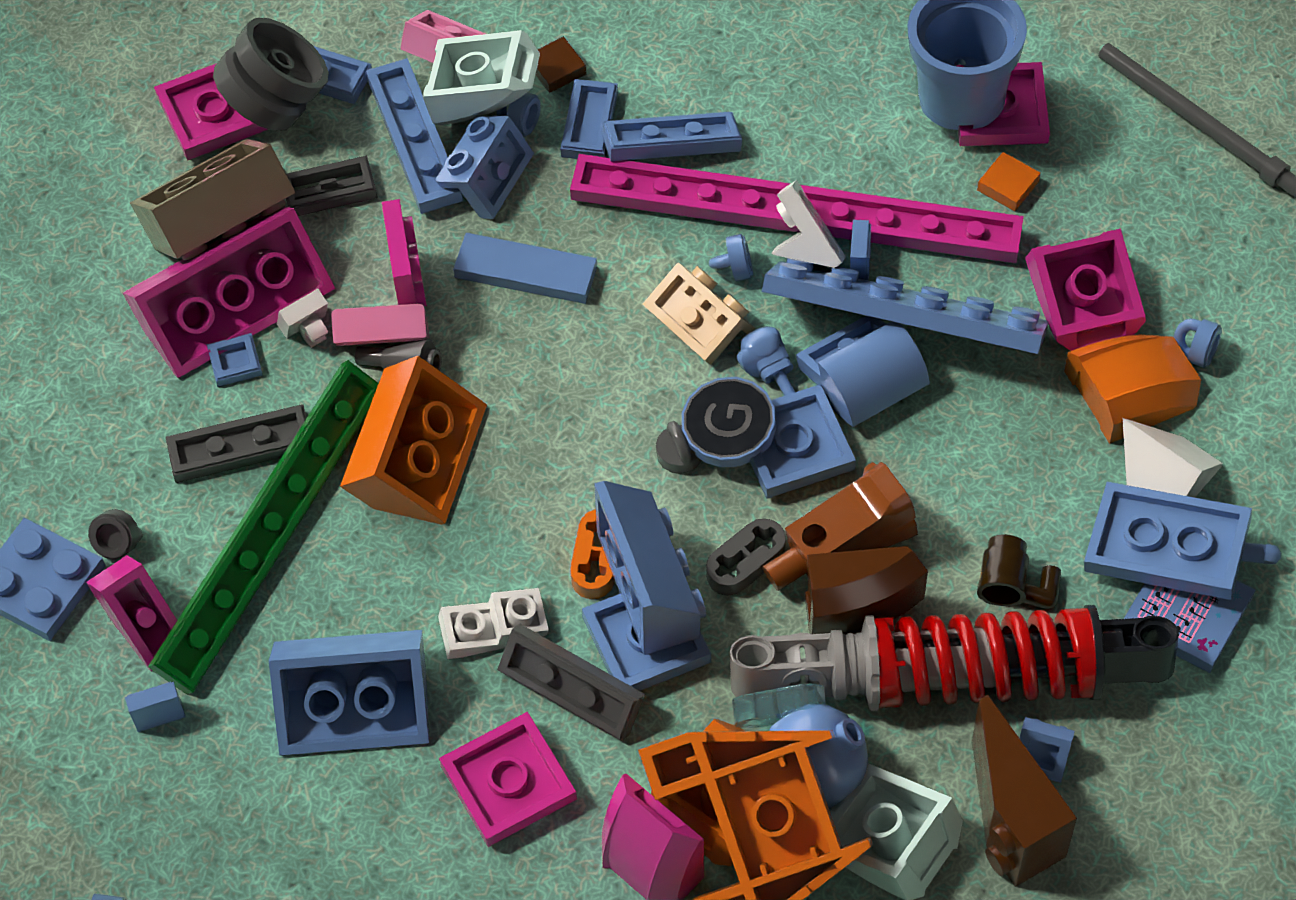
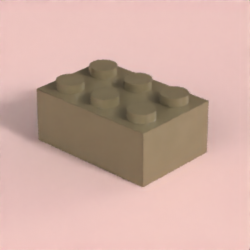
M245 139L135 199L130 204L155 250L176 259L182 257L183 260H189L208 249L206 243L217 236L222 235L223 238H228L244 230L247 227L245 221L259 213L262 216H267L282 209L286 205L284 199L293 195L295 191L271 144Z

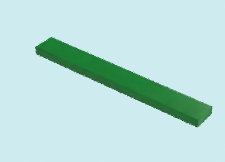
M349 360L343 362L334 374L148 666V668L166 681L174 682L175 687L187 695L193 693L367 416L379 383Z

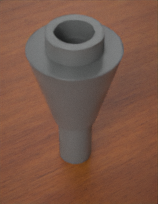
M431 339L387 346L385 348L358 346L355 351L356 364L383 367V369L420 356L440 371L442 357Z

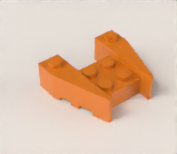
M833 730L687 732L638 750L655 800L703 783L706 784L739 882L697 896L693 900H803L871 848L873 845L871 837L844 846L841 845L807 748L835 738Z

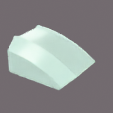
M520 30L438 39L429 83L425 86L423 94L432 123L445 125L464 122L477 116H485L502 109L531 90L540 52L528 34Z
M868 764L861 784L844 800L830 809L842 846L871 837L873 843L871 848L845 868L904 900L924 897L925 890L952 850L957 849L963 823L952 797L871 764Z

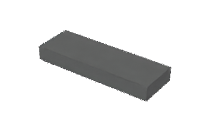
M304 405L292 406L166 436L175 482L179 483L281 458L307 418Z
M522 624L517 625L511 630L497 669L620 741L629 736L645 697V694Z

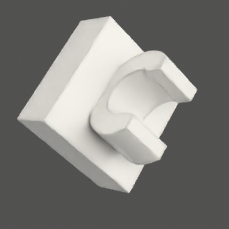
M316 289L280 310L277 325L286 338L300 331L304 340L312 348L327 339L325 335L328 334V330L321 318L326 315L328 302L320 290Z

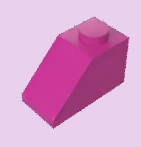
M126 555L86 583L109 619L148 668L150 662L177 622V619L143 565Z

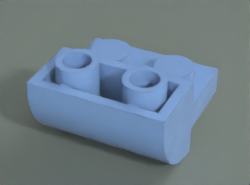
M865 316L796 354L799 369L817 385L821 384L832 410L852 427L930 384L928 371L922 355L906 329L900 323L891 321L886 324L880 318Z

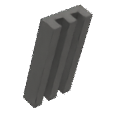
M367 155L286 174L293 188L319 182L317 186L295 190L293 195L286 198L288 207L294 208L298 216L378 198ZM361 172L363 174L361 176L347 178L337 181L336 179L339 177L348 176Z

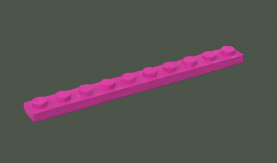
M585 154L578 155L570 187L571 200L800 232L796 225L790 228L785 223L776 207L781 202L777 194L791 183L628 160L610 161V158ZM800 185L834 238L852 240L853 220H869V223H871V243L1017 263L1024 216Z

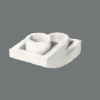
M539 588L491 593L487 603L441 607L438 615L447 659L467 657L503 649L506 647L511 630L519 624L543 637L549 631Z

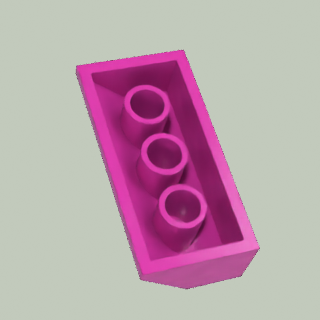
M284 206L273 214L257 217L248 222L247 227L241 232L228 238L221 237L207 245L208 249L200 255L189 260L182 259L126 290L123 292V295L146 336L174 375L179 378L210 360L209 352L211 351L210 349L208 350L207 344L226 339L229 340L252 333L253 336L276 323L278 313L283 308L316 289H319L322 295H325L334 290L335 286L295 209ZM219 350L218 353L220 355L227 350Z

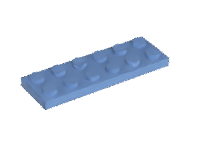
M787 258L786 262H778L765 273L762 292L1035 354H1038L1048 327L1047 320L1039 319L1040 312L1033 309L1013 307L1012 312L994 309V302L984 298L969 296L966 302L948 298L949 292L943 289L923 286L921 292L903 288L904 282L898 279L878 276L876 282L858 278L859 272L853 269L837 266L829 272L813 268L814 263Z

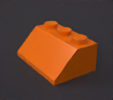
M420 356L384 368L340 487L373 509L441 525L445 524L487 404Z

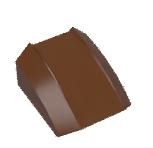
M908 546L807 555L808 591L805 592V604L809 634L830 633L831 630H842L844 635L847 633H860L865 616L873 615L874 618L893 617L895 619L925 599L928 570Z

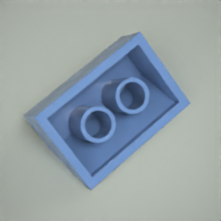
M608 481L594 483L597 534L643 654L646 655L700 638V618L706 617L704 601L698 588L690 590L686 577L690 575L688 562L681 547L674 549L669 536H673L674 532L667 509L665 507L658 509L650 491Z
M422 630L274 642L269 657V670L279 755L429 743L427 674Z

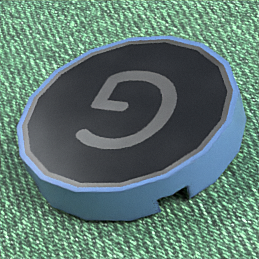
M739 377L717 378L701 385L688 397L681 413L682 431L690 449L703 462L718 467H737L751 462L752 457L760 452L763 454L770 447L776 433L775 407L768 393L753 381Z

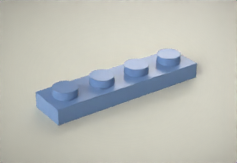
M408 58L366 70L368 83L420 214L462 202L463 196L459 188H441L436 182V177L445 165L448 156L435 124L432 123Z

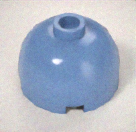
M805 705L793 710L770 727L769 731L833 730L835 738L807 747L829 809L844 800L861 784L868 766L865 736L859 724L842 711L829 705Z

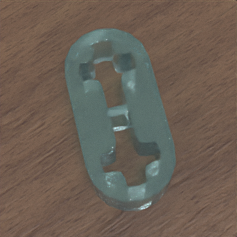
M812 683L799 684L733 698L734 725L738 728L771 726L790 713L809 709L816 705H826L824 686Z

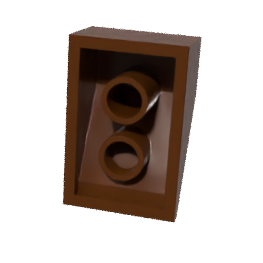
M986 695L979 699L972 736V748L987 846L985 854L994 871L999 876L1006 874L1016 887L1066 858L1077 817L994 702Z

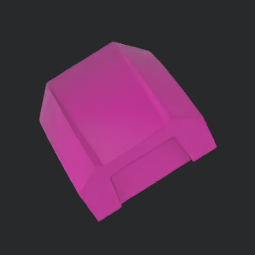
M1121 228L1103 232L1099 236L1055 246H1050L1049 244L1032 248L1025 257L1036 295L1056 341L1068 350L1073 351L1107 339L1135 335L1146 322L1145 312Z
M623 774L615 788L604 818L602 828L603 868L613 870L646 900H683L704 878V839L661 802L655 800L654 796L628 774Z

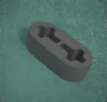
M766 518L756 519L717 548L708 557L706 564L707 583L711 589L721 595H736L765 573L762 567L785 552L786 537L781 525L774 520ZM759 537L762 540H766L771 537L772 548L769 549L767 546L762 545L753 551L755 549V538ZM738 563L736 577L733 578L729 574H725L722 577L719 576V566L723 565L729 569Z

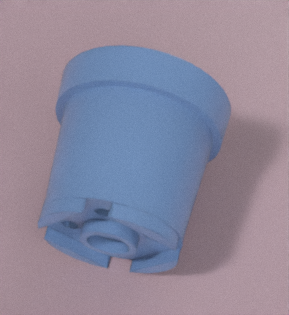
M919 0L909 15L907 26L910 54L917 67L918 96L923 113L935 124L953 130H958L959 125H973V129L990 124L1000 115L1004 108L1011 72L1018 64L1024 47L1027 24L1021 8L1014 0Z

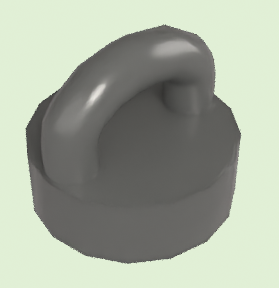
M670 421L667 424V429L663 430L657 438L656 453L658 462L664 469L672 473L682 474L690 472L697 468L702 460L690 449L682 431V425L675 421Z
M118 509L106 510L92 520L88 531L90 544L96 553L112 560L122 558L128 554L143 537L141 529L137 526L132 516Z

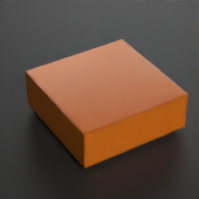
M1002 152L978 181L977 191L1016 211L1039 183L1041 172Z

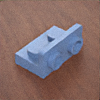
M477 116L467 126L466 132L456 148L446 159L445 165L436 177V182L441 188H459L479 217L494 219L534 152L509 116Z

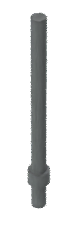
M1107 43L1102 47L1098 55L1099 58L1260 172L1259 178L1271 187L1276 188L1279 186L1296 198V175L1290 172L1291 166L1277 156L1272 158L1267 156L1112 44Z

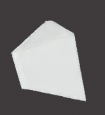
M1123 418L1126 483L1129 486L1195 498L1222 467L1223 463L1182 436Z

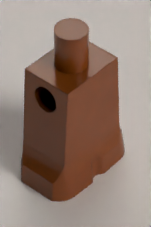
M871 462L864 467L862 477L787 526L785 532L790 549L762 568L773 587L779 591L803 575L807 574L808 576L807 555L888 548L918 535L913 503L886 464L883 462L878 464Z

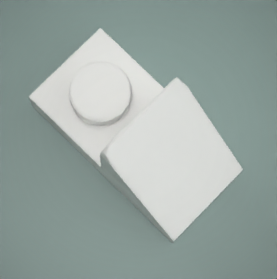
M796 180L783 188L777 194L781 202L776 207L785 223L790 228L796 225L800 232L775 247L772 254L832 268L840 265L846 256L798 181Z

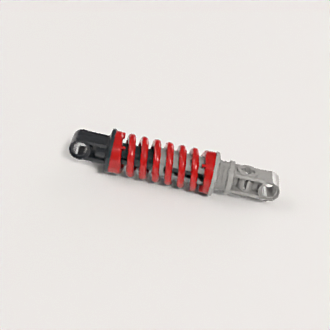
M1085 605L1084 608L1062 609L1056 615L1054 622L1045 610H1035L1030 615L1027 623L1021 613L1017 611L1008 612L1003 617L1001 625L994 614L981 613L975 621L974 628L969 618L964 614H955L949 621L947 629L939 616L929 615L925 618L921 631H919L918 625L912 617H901L894 631L893 617L874 618L871 615L865 616L862 631L856 634L847 633L844 635L842 630H831L830 633L825 634L796 633L764 637L750 635L739 638L730 648L731 690L738 699L749 703L765 700H811L834 697V700H845L848 694L851 696L859 694L865 695L870 711H878L879 708L902 706L905 692L911 691L916 692L917 703L921 706L930 704L932 690H942L944 702L951 705L958 701V689H969L971 701L979 703V699L985 696V688L996 687L998 700L1008 702L1012 697L1011 679H1022L1024 697L1028 701H1033L1039 696L1038 678L1049 677L1050 695L1054 699H1062L1066 693L1065 676H1076L1077 684H1070L1071 698L1100 700L1104 684L1160 683L1168 680L1173 675L1175 669L1179 630L1171 620L1161 616L1100 620L1095 605ZM801 647H803V648L805 649V657H806V658H802V659H801V656H800V648H801ZM801 675H805V686L801 685Z

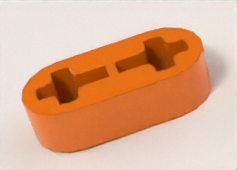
M596 509L587 512L579 523L571 562L572 586L576 593L587 599H599L606 596L612 590L615 583L603 547L595 546L593 532H597ZM592 561H599L600 575L595 578V582H586L585 574L590 572Z

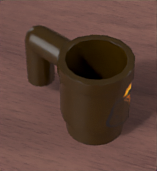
M996 535L989 539L988 548L983 553L977 595L981 600L992 605L1013 607L1026 603L1044 609H1052L1058 602L1061 569L1052 565L1044 566L1041 572L1040 587L1027 584L1029 557L1026 554V542L1013 535Z

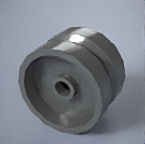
M254 18L247 23L237 36L235 46L227 50L215 65L213 78L218 91L227 103L244 118L260 127L273 131H285L296 123L306 110V104L312 101L327 84L329 71L324 59L316 48L300 33L284 23L270 18Z

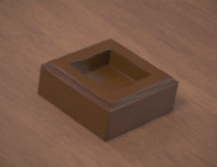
M564 36L538 49L540 57L535 75L549 93L573 82L575 79L587 75L585 63Z

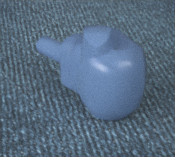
M765 326L747 334L741 341V351L736 357L741 368L753 377H761L764 383L776 380L784 396L795 393L786 376L793 369V365L790 362V357L782 342L779 331L774 327Z

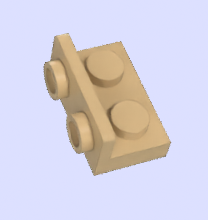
M677 263L642 305L711 365L741 330L749 334L755 328L744 319L749 311L730 294L722 299L713 291L718 283L698 266L691 272L680 263Z

